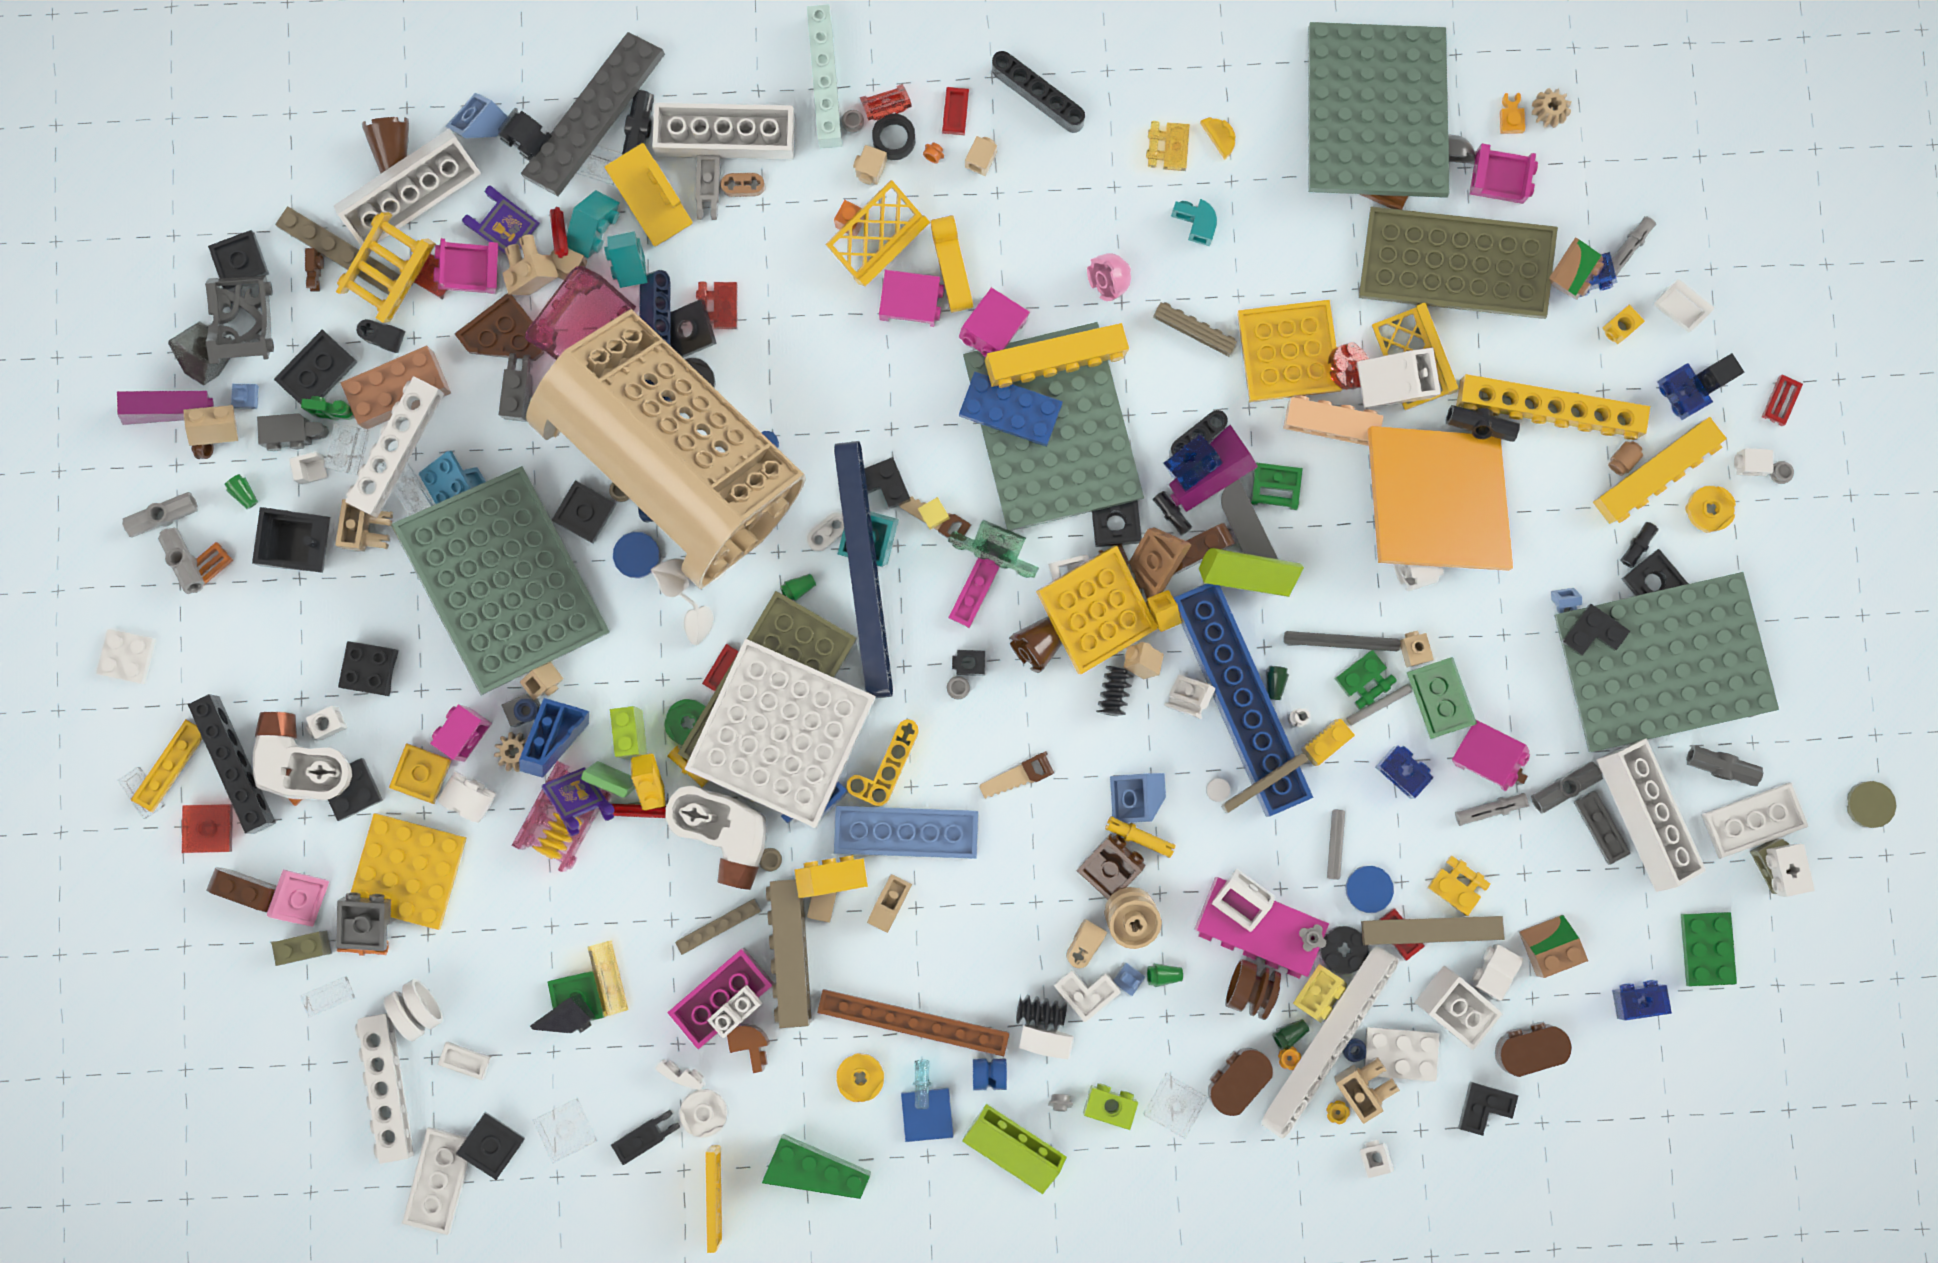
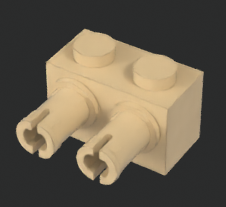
M524 235L522 238H519L524 258H522L518 244H512L505 248L510 267L502 274L508 295H531L558 278L553 256L539 254L534 236Z
M342 499L335 546L341 549L365 552L367 546L387 550L389 544L381 541L390 542V535L369 533L368 530L371 523L391 526L393 521L385 518L393 519V511H381L379 516L375 518L346 503V499Z
M1378 1057L1361 1069L1353 1064L1334 1076L1336 1085L1363 1124L1384 1112L1382 1102L1395 1093L1400 1092L1399 1087L1392 1078L1375 1089L1369 1087L1370 1080L1387 1071Z

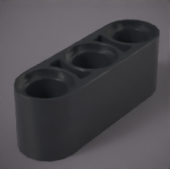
M1214 410L1175 440L1169 450L1171 461L1182 464L1215 439L1226 428L1228 423L1227 415L1223 411ZM1218 418L1222 422V426L1216 428L1212 426L1210 420ZM1195 432L1201 433L1204 436V441H1195L1192 434ZM1183 447L1186 455L1181 457L1176 455L1174 448Z

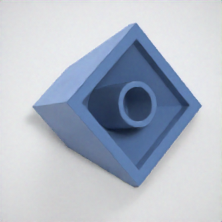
M475 92L445 127L447 129L450 128L452 132L463 138L497 137L499 127L508 116L492 100Z
M1165 773L1110 776L1112 816L1125 823L1152 822L1166 798Z

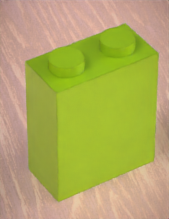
M635 706L609 709L615 757L631 759L632 757L648 754L643 710Z

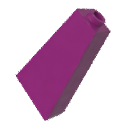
M117 391V415L122 425L184 421L183 410L214 407L213 398H209L207 391Z
M1231 424L1169 484L1173 491L1170 497L1177 507L1182 505L1184 510L1188 512L1258 467L1251 453Z

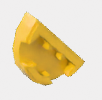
M1212 117L1201 120V126L1223 159L1226 160L1235 147L1236 135L1232 126L1225 120L1222 121Z

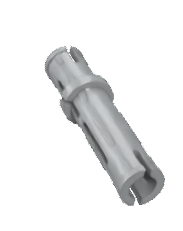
M1644 216L1636 229L1630 231L1627 235L1628 239L1602 270L1606 277L1615 279L1639 246L1644 245L1646 237L1657 225L1652 218Z
M1525 793L1508 798L1500 797L1497 801L1457 811L1455 812V817L1458 825L1462 826L1500 814L1503 816L1509 815L1511 811L1529 807V802Z

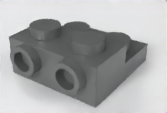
M356 892L346 893V897L337 901L336 948L386 950L387 925L391 923V899H384L383 894H371L369 898H361V894Z

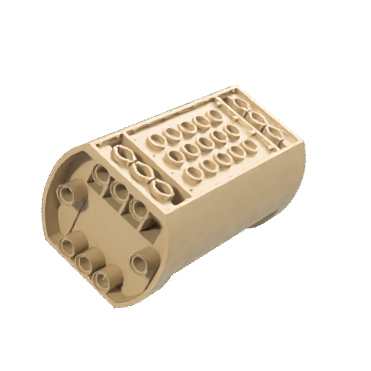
M632 309L565 349L542 378L528 406L527 422L545 440H549L553 436L555 438L558 437L561 432L687 553L682 563L681 571L701 590L765 540L791 508L806 481V475ZM645 380H651L655 385H650ZM662 396L669 397L672 400V402L664 400ZM680 413L687 414L689 419L682 417ZM697 430H703L707 435H701ZM715 447H721L725 452H719Z

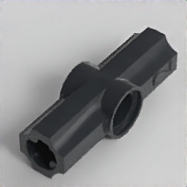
M638 90L633 97L630 114L626 116L624 133L626 136L622 155L641 143L646 144V139L650 137L654 94L648 91Z
M1451 405L1445 419V424L1470 430L1477 439H1487L1492 436L1515 442L1520 430V423L1495 417L1493 412L1487 408H1478L1473 411Z

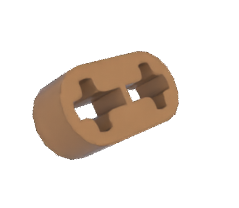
M757 173L726 174L720 183L722 191L729 197H756L765 190L764 179ZM731 180L736 184L733 190H729L728 186H726L729 185ZM753 180H757V183L760 185H757L756 189L753 190L748 184H752Z

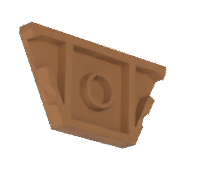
M1155 527L1147 529L1129 560L1132 572L1136 577L1138 589L1143 588L1146 598L1165 590L1191 547L1189 542Z

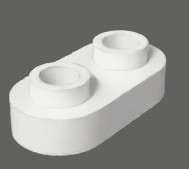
M833 512L808 532L807 543L812 550L817 552L824 551L842 536L844 529L842 513ZM839 521L841 527L834 529L832 526L834 522ZM816 537H823V542L821 544H816Z

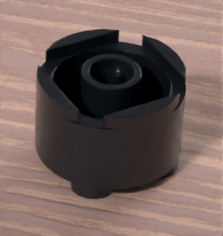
M514 107L498 129V135L501 137L500 140L510 148L513 145L517 147L520 151L519 154L527 161H530L533 156L535 157L543 144L547 143L552 137L549 132L544 134L540 131L543 126L525 112H518L516 107Z

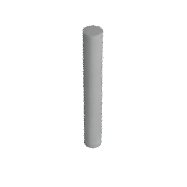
M1408 684L1397 689L1370 706L1347 717L1348 724L1352 726L1412 693V689Z

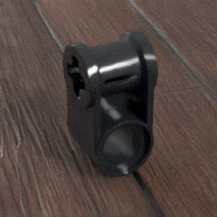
M370 319L360 321L356 328L358 336L367 343L394 353H399L406 332L395 326L382 324ZM367 330H374L373 333L366 334Z

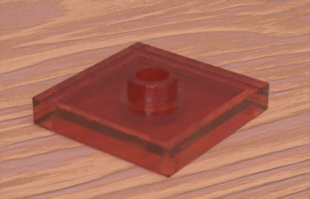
M232 804L182 805L181 853L232 852Z

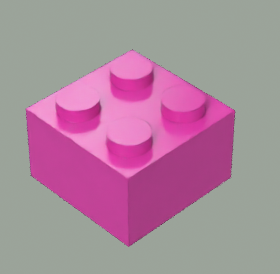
M458 704L448 711L446 715L447 720L442 727L439 726L433 732V740L430 744L452 760L465 762L492 725V722L470 707Z

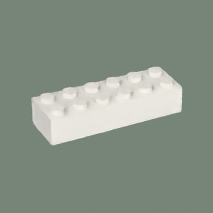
M654 103L653 150L657 157L697 158V155H714L721 158L794 160L795 112L793 105Z
M449 128L333 205L339 218L362 246L373 227L371 222L377 214L381 212L391 213L392 217L388 223L400 229L481 175V173ZM383 231L377 243L388 237L389 234Z
M1647 738L1624 745L1597 759L1600 770L1656 893L1680 887L1706 871L1705 866Z

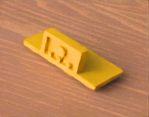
M641 143L605 166L607 173L654 247L693 224L677 194L644 143Z

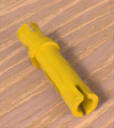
M1113 816L1109 817L1107 821L1109 825L1105 826V830L1123 837L1127 842L1133 841L1167 858H1171L1174 851L1172 849L1176 847L1174 843L1138 829L1133 823L1127 824Z

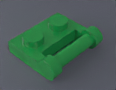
M1256 462L1258 467L1254 469L1251 504L1257 506L1258 503L1283 506L1297 511L1303 468ZM1260 488L1292 492L1291 498L1260 494Z

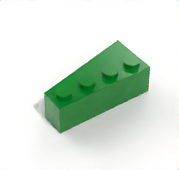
M783 1133L762 1184L861 1199L871 1171Z

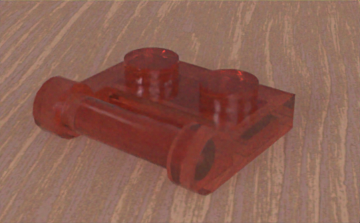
M903 84L897 85L895 89L870 97H866V95L859 97L868 121L880 120L885 115L902 113L912 107L910 97Z

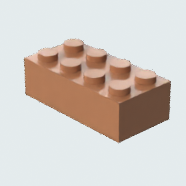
M426 345L340 382L357 424L363 429L368 430L389 421L393 415L391 413L393 406L396 402H400L404 394L403 388L408 381L412 380L413 376L438 388L444 393L443 397L451 394L434 351ZM420 400L412 402L411 410L417 409L420 406Z

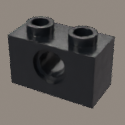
M1733 353L1701 371L1692 379L1697 391L1705 397L1742 375L1745 371Z

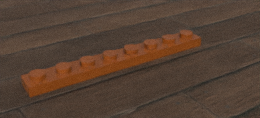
M827 989L822 990L817 1011L819 1014L1003 1057L1005 1056L1010 1034L1007 1031Z

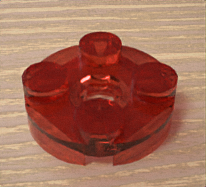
M1349 342L1334 348L1328 358V364L1331 363L1332 369L1329 372L1330 376L1341 389L1354 390L1361 387L1357 362L1370 359L1365 351L1355 342ZM1348 363H1350L1352 366L1351 371L1348 370Z

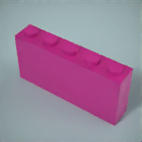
M1215 877L1194 930L1199 931L1198 937L1210 942L1212 938L1222 941L1220 946L1234 951L1235 947L1244 950L1242 955L1256 960L1257 956L1266 960L1265 965L1277 970L1280 965L1288 969L1286 974L1298 979L1301 978V975L1308 977L1319 947L1313 948L1309 952L1305 951L1299 931L1302 928H1313L1317 924L1323 928L1321 933L1324 938L1329 923L1274 901L1272 908L1253 931L1250 932L1211 904L1227 881ZM1231 888L1222 898L1224 902L1251 921L1260 910Z

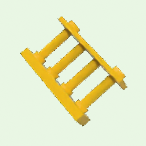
M381 212L373 218L371 222L372 229L348 271L343 273L338 279V288L335 291L338 294H346L350 290L375 306L378 311L375 318L382 323L391 322L436 245L429 238L415 241L388 223L392 217V214L389 212ZM383 231L411 248L413 254L409 260L404 261L377 243ZM372 251L400 269L401 274L397 280L393 281L366 263ZM360 271H363L388 288L390 293L386 300H381L354 282Z

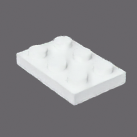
M1366 1027L1364 1066L1378 1057L1387 1071L1376 1077L1437 1082L1440 1033Z

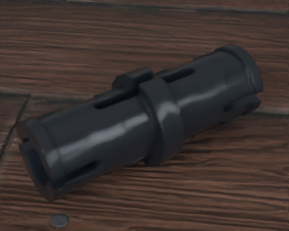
M1164 490L1152 499L1165 515L1166 521L1169 520L1181 536L1192 529L1193 526L1180 512L1181 508L1171 501Z
M1645 522L1637 536L1630 541L1631 545L1620 561L1625 566L1634 568L1643 552H1647L1649 549L1648 545L1659 531V528L1651 522Z

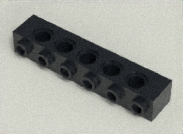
M208 694L187 704L244 833L255 834L276 824L262 790L256 787L253 770L220 696Z

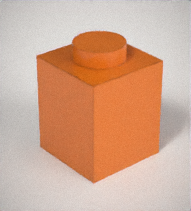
M844 199L834 218L835 228L840 230L861 207ZM856 222L852 226V236L858 235L864 222Z

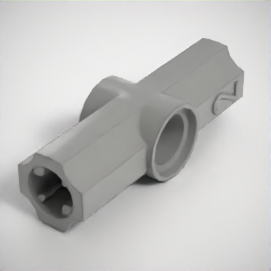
M186 492L162 503H152L146 509L122 518V525L129 537L133 538L160 526H170L175 520L197 512L198 505L192 493ZM163 510V517L158 520L157 514Z
M165 528L159 532L158 540L166 554V564L172 567L186 594L198 593L203 589L205 582L197 568V559L190 554L177 528Z

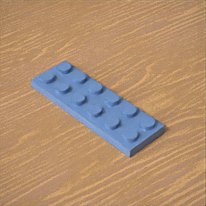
M836 806L834 854L977 859L978 811Z

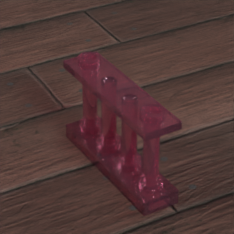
M557 761L545 783L569 774L568 769L570 766L562 761ZM543 789L511 845L519 850H525L526 847L529 848L533 845L541 847V843L537 840L536 835H534L537 826L541 827L543 825L550 830L552 829L547 822L548 820H554L548 818L545 813L549 804L552 806V803ZM601 789L600 791L609 802L612 794ZM599 807L577 816L583 819L584 822L579 829V834L570 836L573 842L567 853L559 851L562 858L556 859L561 862L558 871L567 872L568 869L571 870L574 867L578 858L575 855L595 820Z

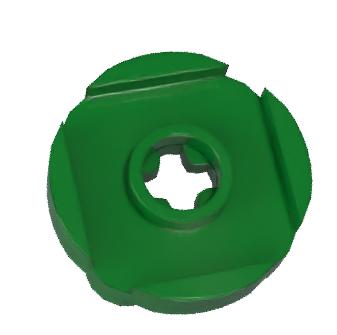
M683 699L674 703L669 708L664 722L665 731L669 738L683 745L693 729L683 727L684 718L687 716L690 719L694 718L695 722L692 724L694 727L706 706L697 700Z

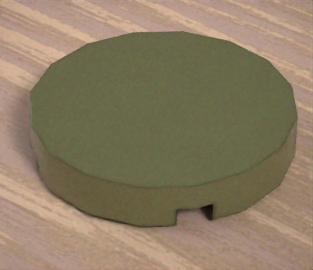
M1876 781L1861 782L1855 785L1847 796V812L1851 819L1859 826L1867 828L1883 827L1895 816L1897 808L1895 796L1891 789L1883 783Z

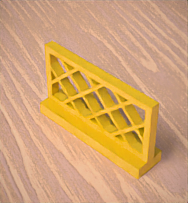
M890 180L825 245L850 272L858 285L866 287L930 224V221L918 211L895 182ZM892 188L896 193V204H885V194ZM872 206H880V220H868L869 209ZM885 206L896 207L895 221L884 220ZM900 207H908L914 215L908 221H900ZM856 222H864L863 236H852V226ZM868 223H880L879 237L868 236ZM884 223L895 224V234L893 236L884 237ZM840 238H847V252H839L833 245ZM852 239H863V253L851 252ZM868 239L879 240V249L875 253H867ZM851 255L863 256L862 266L857 271L851 266Z
M1426 303L1419 304L1416 308L1372 324L1383 356L1388 355L1391 344L1403 349V352L1412 351L1413 349L1408 348L1413 336L1423 340V349L1433 348L1438 380L1442 389L1440 391L1441 394L1431 399L1417 400L1409 404L1403 402L1404 411L1458 391L1457 382ZM1413 315L1416 322L1413 331L1400 326L1403 318ZM1389 325L1396 329L1390 340L1382 337L1378 328ZM1417 327L1419 329L1420 334L1415 333ZM1398 330L1411 335L1406 346L1393 341ZM1383 341L1389 343L1388 346H1387V348L1385 347V344H1384Z

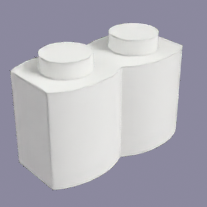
M1494 944L1493 947L1489 946L1483 955V959H1485L1481 968L1477 967L1474 971L1472 986L1492 998L1502 1001L1524 958L1499 944Z

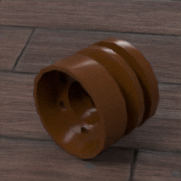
M1240 959L1228 987L1225 1006L1242 1012L1247 1003H1249V1015L1254 1017L1258 1012V1018L1266 1020L1279 996L1281 973L1274 970L1270 975V969L1264 967L1259 976H1257V964Z

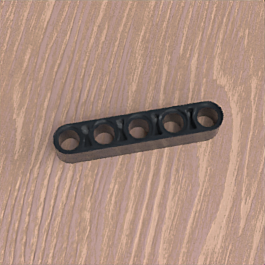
M998 51L993 55L992 73L997 79L1067 131L1077 133L1082 130L1085 121V112L1082 107L1010 53ZM999 62H1005L1007 66L1004 68H1000L996 64ZM1018 75H1022L1026 79L1020 82L1015 80L1014 78ZM1035 89H1041L1044 93L1042 95H1036L1032 91ZM1054 102H1058L1062 105V107L1059 109L1052 108L1051 104ZM1077 116L1080 121L1076 123L1071 122L1069 117Z

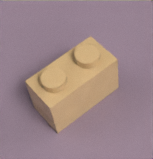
M233 405L183 410L189 446L238 441L237 422Z

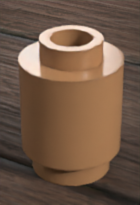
M1625 441L1610 458L1609 468L1619 476L1629 473L1642 459V447L1634 441Z

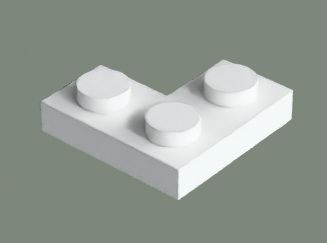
M1072 969L1054 984L1057 991L1084 1023L1122 992L1107 973L1087 987Z

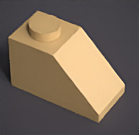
M891 874L874 905L867 923L888 933L912 884Z

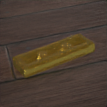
M612 940L587 946L604 1017L629 1010Z

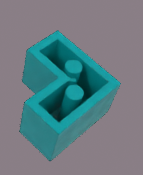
M595 190L573 208L566 235L568 248L586 258L591 257L595 252L598 253L604 243L602 240L603 234L619 218L620 213L617 211L620 202Z
M635 231L607 237L608 246L604 247L607 261H611L612 266H610L612 278L613 280H618L619 287L624 288L647 283L645 255L640 238L636 237Z

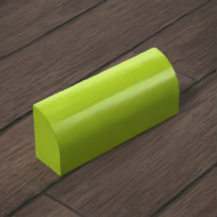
M1211 548L1204 555L1198 569L1203 582L1207 584L1290 597L1304 567L1301 563Z
M985 1104L962 1140L963 1143L1042 1195L1060 1174L1067 1159V1156L988 1104Z

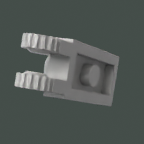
M697 155L695 190L697 220H703V202L711 203V220H717L720 156Z

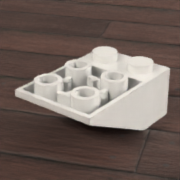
M1433 348L1412 350L1357 362L1364 408L1431 399L1441 394Z

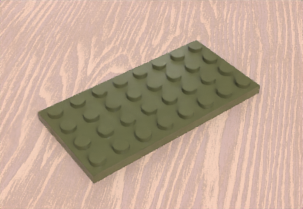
M1370 207L1358 298L1414 305L1426 303L1427 306L1546 319L1551 290L1549 277L1553 273L1558 227Z
M777 591L774 592L747 637L748 640L833 678H835L857 641V637ZM734 661L678 752L680 756L687 760L690 759Z

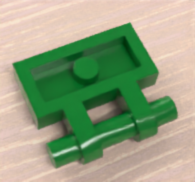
M311 396V399H302L301 408L315 418L330 420H352L355 418L350 405L342 400H336L332 404L326 402L325 398Z
M1374 650L1369 651L1334 678L1348 697L1356 692L1361 697L1354 702L1359 710L1366 705L1370 706L1375 702L1374 699L1383 692L1387 693L1391 686L1397 682V679L1392 674L1385 679L1380 675L1387 667ZM1374 680L1377 685L1370 691H1366L1363 686Z

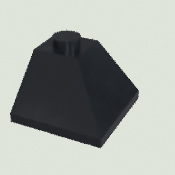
M577 994L562 1002L531 1024L530 1027L532 1030L570 1034L578 1030L581 1034L592 1026L590 1021L596 1017L582 996Z

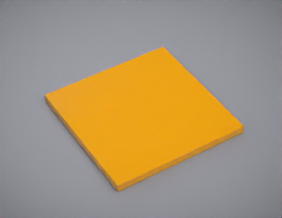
M1370 426L1368 428L1378 563L1502 571L1513 569L1501 439L1492 436L1487 439H1477L1470 433Z

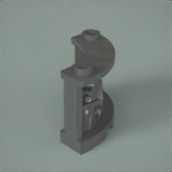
M266 275L223 279L208 278L205 283L208 314L213 315V321L208 325L206 339L209 364L220 363L222 358L263 356V360L269 359L270 352H274V342L271 338L269 296L273 295L271 281L267 282ZM258 284V296L252 297V290L248 288L244 298L241 297L242 285ZM236 285L235 293L220 288V286ZM260 306L262 308V314L257 309ZM225 307L232 309L229 313L223 312ZM240 308H242L255 319L256 323L248 332L239 337L235 329L223 324L234 320ZM226 335H233L235 339L232 340L231 336H229L228 338L224 337Z

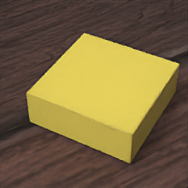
M938 497L918 508L930 530L950 519Z

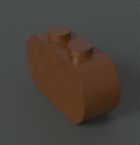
M1221 523L1186 540L1191 544V547L1174 575L1201 563L1204 555L1211 548L1227 550L1235 545L1226 524Z
M215 867L206 891L255 910L268 912L277 886L231 869Z
M1544 1021L1533 1023L1530 1025L1531 1029L1524 1031L1521 1028L1510 1030L1507 1032L1508 1035L1501 1037L1495 1046L1496 1062L1502 1070L1517 1077L1565 1064L1570 1058L1572 1051L1571 1041L1566 1032L1556 1026L1545 1024Z
M1242 1048L1238 1052L1233 1051L1225 1060L1227 1065L1222 1070L1217 1069L1209 1079L1211 1081L1208 1085L1209 1100L1224 1115H1240L1273 1077V1068L1270 1060L1266 1055L1254 1048Z

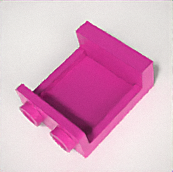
M1481 143L1475 154L1469 195L1524 204L1534 193L1535 183H1532V178L1538 169V161H1535L1536 153L1522 156L1490 150V144Z
M441 238L440 245H435L434 256L435 259H439V268L434 267V282H438V289L495 294L497 288L498 243L488 242V246L445 242V238Z
M885 270L879 320L889 322V318L928 323L930 327H934L935 321H940L941 307H937L938 298L943 299L944 285L940 284V277Z
M991 287L963 324L959 338L964 344L974 347L986 357L987 353L1004 350L1017 331L1026 324L1030 311Z
M1476 720L1477 724L1471 726L1454 754L1452 761L1455 766L1463 770L1466 768L1497 784L1502 790L1507 791L1509 786L1513 787L1516 783L1520 767H1524L1529 761L1530 750L1526 744Z

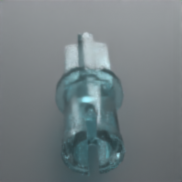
M929 1060L914 1061L915 1082L912 1083V1086H915V1107L919 1110L929 1108V1086L932 1085V1082H929Z

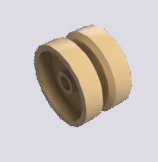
M1135 887L1119 889L1110 896L1105 904V920L1110 934L1117 944L1129 949H1139L1148 946L1159 935L1162 925L1160 913L1148 892Z

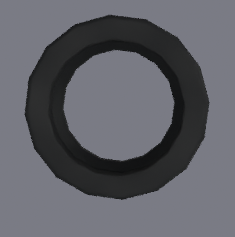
M889 113L880 117L872 130L874 148L887 152L888 160H901L907 157L913 151L916 143L915 128L912 122L906 116L898 113ZM889 125L902 126L907 132L906 144L898 149L886 148L880 138L882 130Z

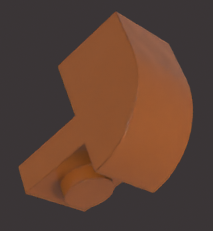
M753 1024L738 1025L727 1035L730 1053L749 1050L753 1074L763 1072L765 1070L764 1065H768L766 1051H762L761 1047L770 1044L767 1034L760 1027Z

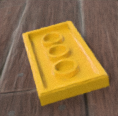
M711 1145L705 1152L707 1253H716L722 1244L721 1146Z

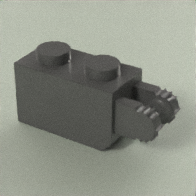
M516 353L509 354L507 369H504L498 415L504 420L527 422L526 414L530 404L533 378L530 374L531 356L524 355L522 370L518 371L516 370Z
M300 413L257 416L258 444L266 448L267 451H281V447H290V449L295 450L304 449L305 445H312V440L324 439L328 437L330 432L327 426L317 421L311 422Z

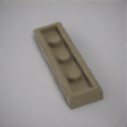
M1304 753L1296 755L1223 803L1221 808L1225 813L1231 812L1309 761Z

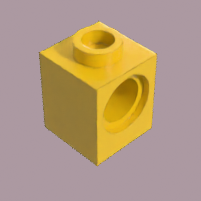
M1629 304L1602 329L1605 331L1606 337L1618 345L1642 325L1645 320ZM1618 322H1622L1625 325L1626 331L1619 328Z
M1169 590L1147 598L1151 615L1160 632L1182 624L1178 605Z

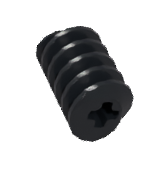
M1106 666L1105 668L1111 671V673H1105L1103 677L1109 682H1104L1101 686L1107 691L1100 692V696L1105 700L1098 701L1097 704L1103 710H1096V712L1115 717L1126 715V712L1122 711L1120 707L1128 706V703L1123 701L1122 698L1130 697V694L1124 691V688L1132 687L1131 684L1126 682V679H1132L1134 676L1126 669Z
M1020 994L1016 1012V1023L1019 1024L1022 1018H1025L1026 1026H1029L1030 1022L1034 1020L1035 1027L1038 1028L1040 1023L1044 1022L1046 1030L1050 1024H1053L1054 1031L1057 1032L1060 1025L1064 1027L1068 1003L1064 1002L1061 1008H1059L1057 1000L1050 1006L1048 998H1045L1043 1003L1040 1004L1038 996L1031 1002L1030 995L1027 994L1022 1000Z

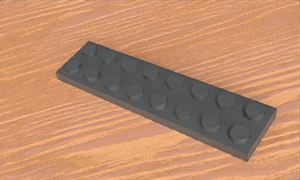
M627 32L550 133L552 137L547 143L543 144L539 153L535 157L533 156L520 174L523 178L559 197L664 57L663 49Z

